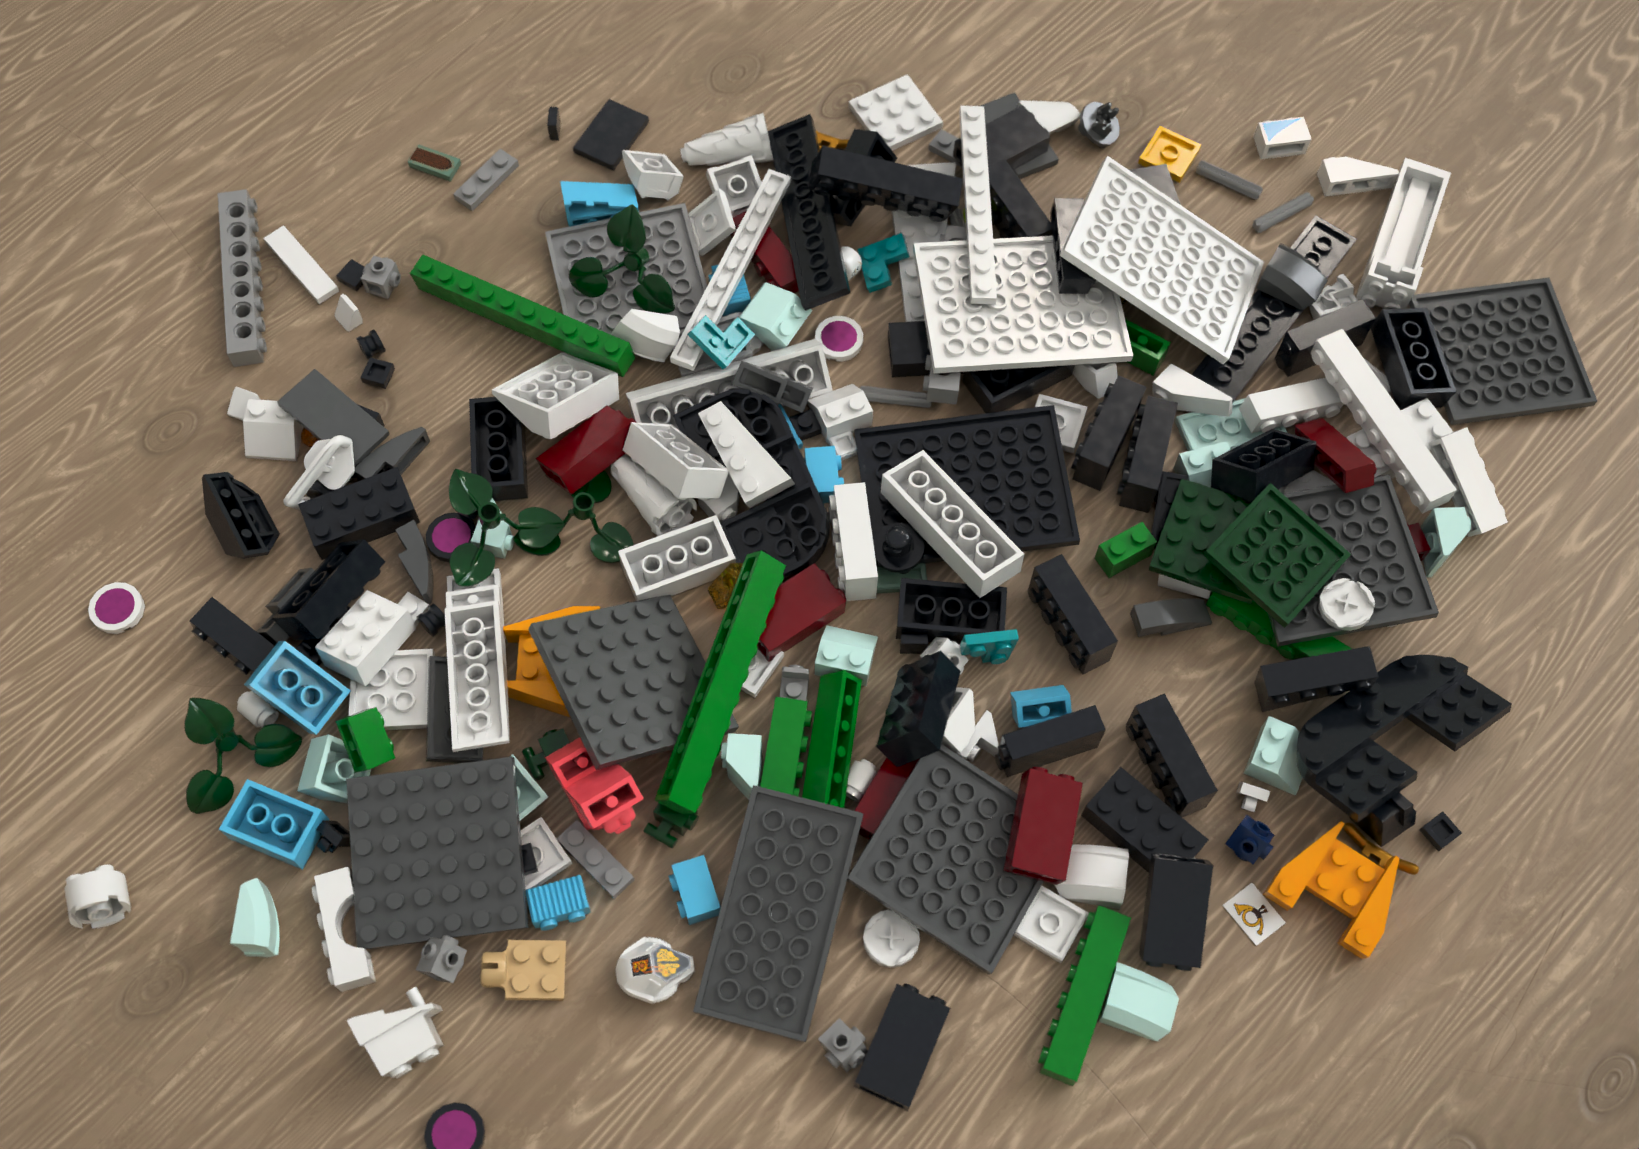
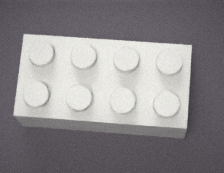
M1428 398L1401 410L1432 455L1433 453L1428 443L1453 432ZM1364 429L1346 437L1367 457L1374 461L1376 465L1374 477L1390 475L1391 479L1395 477L1389 465L1383 462L1381 454L1375 445L1369 442Z
M631 422L623 451L631 457L633 462L640 464L646 473L653 475L659 480L660 485L667 487L673 492V496L678 499L698 498L700 500H708V498H720L729 473L726 467L672 424Z
M865 482L834 485V493L829 495L830 523L832 522L833 528L832 543L836 551L835 566L838 569L839 575L838 588L844 592L846 601L876 599L878 573Z
M717 515L618 551L621 566L636 601L666 595L673 596L737 572L736 558Z

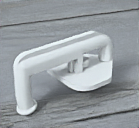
M337 435L332 439L315 442L304 458L306 470L284 498V504L287 507L300 510L298 504L311 499L310 497H304V495L316 480H319L331 490L344 487L355 472L352 440L346 436Z

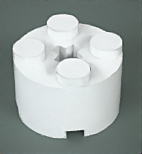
M102 865L97 867L95 871L74 874L66 879L65 896L69 921L74 927L83 928L82 924H91L92 928L106 927L125 918L124 912L131 911L125 875L115 871L112 865Z

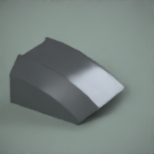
M1280 243L1262 274L1256 289L1302 310L1317 301L1328 280L1307 258Z

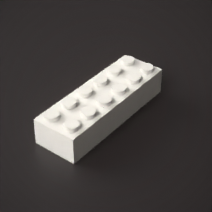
M924 450L882 474L881 494L979 598L1021 572L1024 553Z

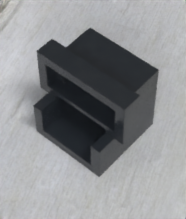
M1399 792L1359 822H1356L1351 817L1350 819L1380 847H1383L1415 824L1416 810L1413 809V804Z

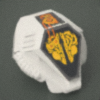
M643 937L621 954L615 971L617 983L626 994L653 1004L671 997L677 991L679 983L688 981L695 972L692 956L673 950L671 945L664 940L654 937Z

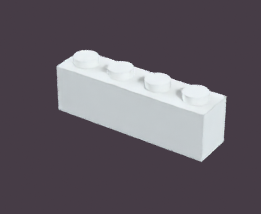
M1326 378L1249 394L1239 407V410L1251 433L1259 431L1265 433L1276 427L1284 426L1287 428L1298 422H1309L1325 416L1327 418L1334 417L1340 412L1344 403L1340 400L1334 386L1329 384Z
M1463 428L1429 442L1428 444L1435 460L1457 489L1451 497L1455 507H1465L1467 517L1471 520V530L1467 534L1468 537L1482 534L1508 523L1505 517V510L1498 501L1495 487L1489 480L1484 461L1478 454L1474 438L1469 433L1468 428Z

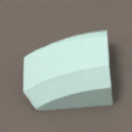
M255 878L240 885L230 944L238 947L246 956H277L280 941L277 911L267 886L258 878Z
M1117 962L1098 1022L1153 1041H1159L1171 1032L1179 997L1173 987L1164 981Z

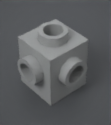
M373 256L370 263L365 265L361 280L367 293L389 299L393 289L399 285L401 275L396 262L386 257Z
M443 935L441 939L430 937L421 951V959L416 971L437 981L454 983L458 972L463 967L467 950L457 946L459 941L446 935Z
M840 1018L818 1038L823 1049L827 1052L824 1055L833 1067L837 1069L841 1066L846 1072L851 1068L858 1067L864 1061L865 1054L868 1052L863 1043L866 1040L864 1035L855 1026L850 1029Z

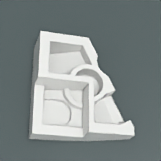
M1020 101L1017 103L1018 107L1023 105L1029 112L1033 113L1039 124L1046 128L1049 134L1058 133L1076 124L1080 119V112L1067 102Z
M1344 274L1337 277V282L1334 285H1327L1317 301L1309 306L1313 320L1358 301L1353 295L1354 286Z

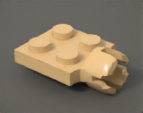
M508 940V946L505 951L483 953L481 958L482 970L480 973L481 986L503 989L505 1000L564 1001L566 941Z

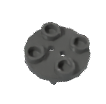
M1100 102L1089 103L1080 114L1079 132L1100 148H1106L1114 143L1119 136L1120 127L1116 117L1119 108L1110 109L1112 106L1111 102L1106 104Z

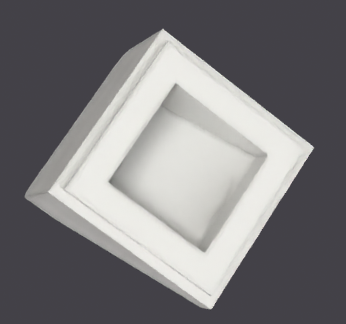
M340 295L335 318L349 332L362 324L363 320L353 302L346 295Z
M235 387L227 415L243 421L248 399L260 400L259 396L256 393Z

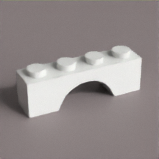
M349 867L314 876L316 886L312 887V894L315 902L320 905L321 913H317V920L320 929L325 932L326 940L322 941V947L326 958H330L331 967L327 969L330 984L335 985L336 988L343 992L376 982L371 955L364 948L348 945L342 934L344 917L354 905L355 894L352 871Z

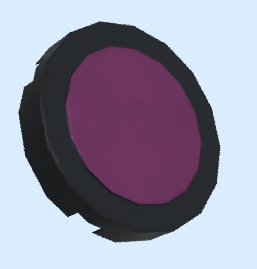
M459 513L443 514L429 525L426 532V544L434 557L440 561L450 563L451 554L457 546L471 543L476 526L470 518Z
M454 1102L444 1105L432 1114L426 1124L424 1134L426 1148L481 1149L485 1140L484 1120L477 1110L467 1104Z

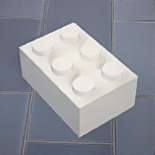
M366 590L315 648L325 667L366 686L415 631L416 627L407 608Z

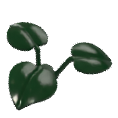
M633 204L629 205L624 210L615 214L607 224V234L611 242L618 247L623 246L624 252H629L625 255L624 260L603 271L602 264L597 258H582L572 266L569 273V281L583 295L594 298L604 294L608 288V281L604 275L623 266L631 271L639 270L637 281L640 285L636 286L633 290V297L638 306L648 312L670 313L676 308L673 302L671 287L666 279L658 274H648L642 279L643 273L646 271L644 265L649 261V253L643 248L646 242V232L638 210Z
M455 469L449 483L450 503L456 512L464 516L473 514L477 509L482 525L479 547L473 543H464L457 546L451 554L450 568L458 586H473L483 582L491 575L495 567V556L492 552L483 550L485 546L487 530L496 528L502 520L514 529L520 530L519 538L524 545L537 549L549 545L564 528V521L549 510L529 507L519 513L518 521L520 525L507 518L504 513L500 514L499 507L495 503L490 502L493 490L487 479L477 474Z
M603 470L571 495L574 498L573 508L568 511L563 521L565 527L572 516L579 520L590 519L595 532L598 533L590 541L592 554L602 562L616 563L620 562L618 551L633 546L634 543L629 532L618 523L608 522L603 526L602 530L598 527L595 519L596 515L593 513L594 503L602 502L608 498L612 489L611 480L605 470ZM520 530L513 537L514 543L520 549L538 556L549 555L555 552L561 545V539L558 535L549 545L538 549L530 548L521 542L519 538Z
M190 698L184 722L187 737L192 742L198 744H210L214 741L217 747L215 750L217 753L216 773L214 774L209 770H201L188 783L186 802L190 811L196 814L214 811L222 808L231 800L234 793L233 783L228 777L221 776L223 751H231L238 743H241L250 750H256L254 759L257 764L264 767H275L287 762L296 754L301 746L302 736L287 726L269 724L262 727L254 737L255 745H252L243 739L242 735H236L233 729L234 717L227 707L208 699Z

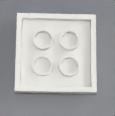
M908 74L849 101L850 110L863 128L868 131L878 132L892 151L943 127V121Z
M397 650L366 686L350 680L351 691L348 716L362 710L377 707L378 712L384 718L385 730L427 728L428 659L430 656H435L434 650Z

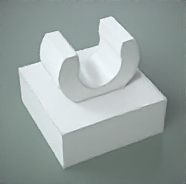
M1239 782L1236 791L1245 795L1241 808L1252 812L1255 811L1258 799L1267 802L1270 794L1268 790L1244 782Z

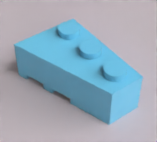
M560 181L569 227L612 218L615 214L632 204L639 212L633 184Z

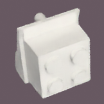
M417 987L406 992L413 1006L412 1008L388 1014L380 1010L347 1020L359 1045L366 1048L381 1076L396 1077L397 1079L413 1070L411 1064L416 1061H423V1063L429 1061L439 1054L437 1049L444 1046L431 1020L432 1016L443 1010L441 1006L434 1003L425 1004Z

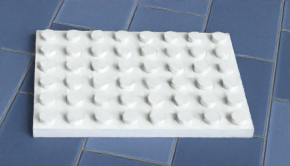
M1109 156L1102 162L1060 253V256L1222 364L1230 358L1264 264L1261 259Z
M1053 236L993 239L997 290L996 304H971L967 240L914 243L913 254L933 373L1129 362L1132 360L1133 352L1120 295L1097 280L1095 284L1091 285L1089 294H1059Z

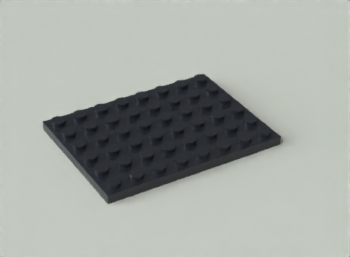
M1054 405L854 429L861 483L865 482L873 539L876 533L886 525L904 523L911 526L881 494L882 474L924 450L1022 552L1079 545L1080 537ZM923 538L924 555L920 563L944 561Z

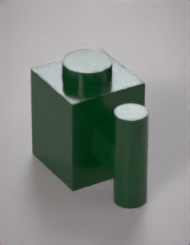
M564 728L550 730L542 738L538 739L543 752L535 755L532 747L522 750L535 781L545 777L542 771V767L548 765L545 757L570 743Z
M658 803L653 814L655 820L661 824L659 827L648 823L643 832L673 849L678 839L670 835V832L673 830L683 836L687 829L691 831L698 821V812L696 810V813L680 814Z

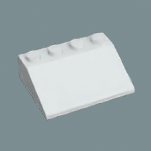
M561 352L492 389V394L531 432L544 438L552 439L569 428H573L581 421L592 417V415L606 405L609 406L618 401V373Z

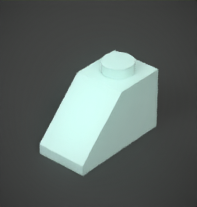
M478 520L471 539V543L477 547L480 545L482 532L480 520ZM502 520L496 528L487 530L485 546L483 550L492 552L495 557L505 559L508 550L511 551L514 545V536L506 522Z

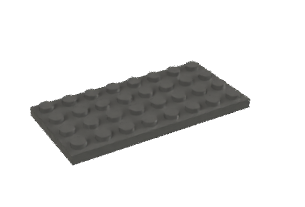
M753 785L693 1012L803 1042L807 1041L864 813Z

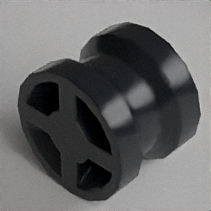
M374 329L369 331L367 336L356 338L367 360L370 357L373 358V355L376 353L382 354L386 352L382 341Z
M434 603L429 606L425 614L420 613L416 617L432 637L438 633V629L445 627V614Z

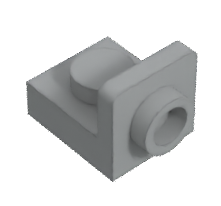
M795 664L782 667L779 697L807 701L809 669Z

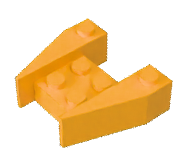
M572 606L504 626L503 631L508 643H519L516 681H507L508 697L570 717L528 629L531 623L601 609L600 606Z
M1341 821L1278 870L1263 895L1287 911L1293 908L1304 889L1351 919L1337 943L1359 958L1365 959L1370 957L1384 934L1399 857L1394 856L1388 859L1383 868L1336 839L1345 824Z

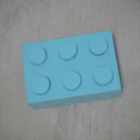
M279 641L244 684L305 731L315 735L318 734L351 691L286 641Z
M247 779L219 830L228 839L303 870L322 835L316 829L323 820L329 821L330 819L319 808Z

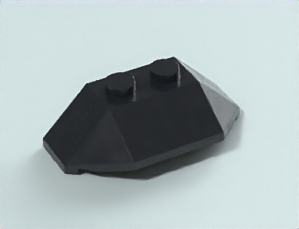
M229 472L203 475L205 515L225 554L242 559L268 555L280 533L260 495L244 483L234 479V476Z

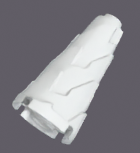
M764 113L724 126L721 130L704 134L700 138L685 143L684 148L680 149L683 163L688 162L689 166L706 164L713 166L732 163L752 155L754 163L773 160Z
M626 454L611 464L613 478L625 490L642 517L650 525L651 531L657 536L687 526L694 517L690 514L691 509L693 508L697 511V504L693 498L681 500L674 497L673 492L667 487L660 485L659 480L653 475L646 473L640 464L633 462Z

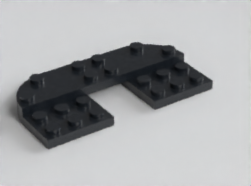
M734 389L717 394L673 415L679 431L726 467L698 414L721 401L795 483V485L765 500L766 502L720 523L736 558L738 572L740 573L746 555L757 551H763L785 564L784 578L796 572L798 574L816 563L828 543L830 534L829 516L789 424L778 405L764 394L760 395L751 392L750 389Z
M1437 655L1404 656L1378 671L1379 677L1375 684L1372 685V688L1365 691H1349L1304 724L1297 742V767L1309 786L1356 822H1359L1417 780L1418 772L1376 743L1375 739L1407 718L1455 752L1509 713L1512 703L1467 675L1468 666L1452 657Z

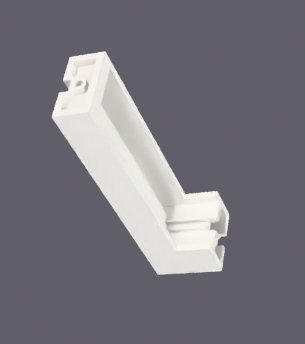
M1408 158L1404 159L1356 294L1358 301L1363 299L1367 306L1371 308L1376 305L1383 309H1406L1423 270L1421 263L1451 172Z

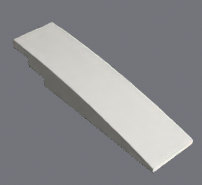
M499 568L494 569L487 579L473 586H458L453 575L447 576L445 627L452 750L457 752L510 743L506 645L503 631L504 613Z

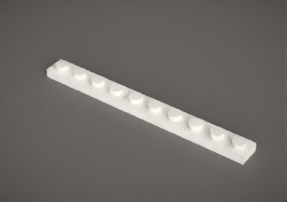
M960 106L959 116L971 304H996L997 290L984 106Z
M771 169L766 173L670 357L671 363L694 371L704 351L687 334L705 315L716 326L718 325L791 183V176Z

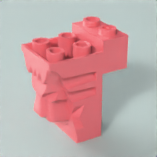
M580 737L545 757L582 825L587 830L604 828L607 833L615 832L620 834L631 827V822L636 816L632 806L644 798L631 774L617 764L596 770Z

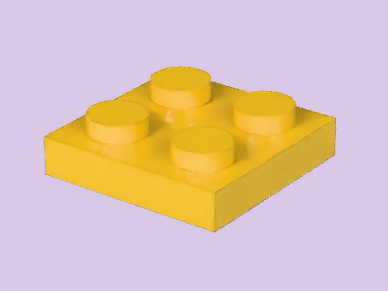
M1159 126L1141 154L1138 164L1144 167L1167 164L1172 180L1180 183L1199 153L1201 144Z

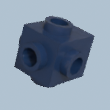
M1246 815L1225 844L1234 850L1238 858L1254 864L1259 857L1264 860L1274 846L1269 843L1275 835L1270 832L1267 825L1260 821H1255Z

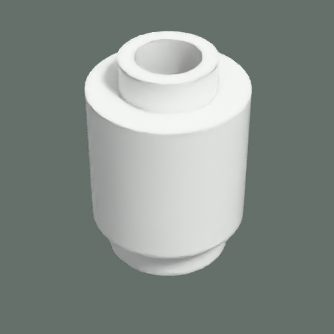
M247 691L239 697L237 711L256 727L262 728L266 725L274 724L278 719L279 713L276 711V708L253 691Z
M865 759L854 761L849 769L846 791L848 798L856 802L861 800L877 774L874 764Z

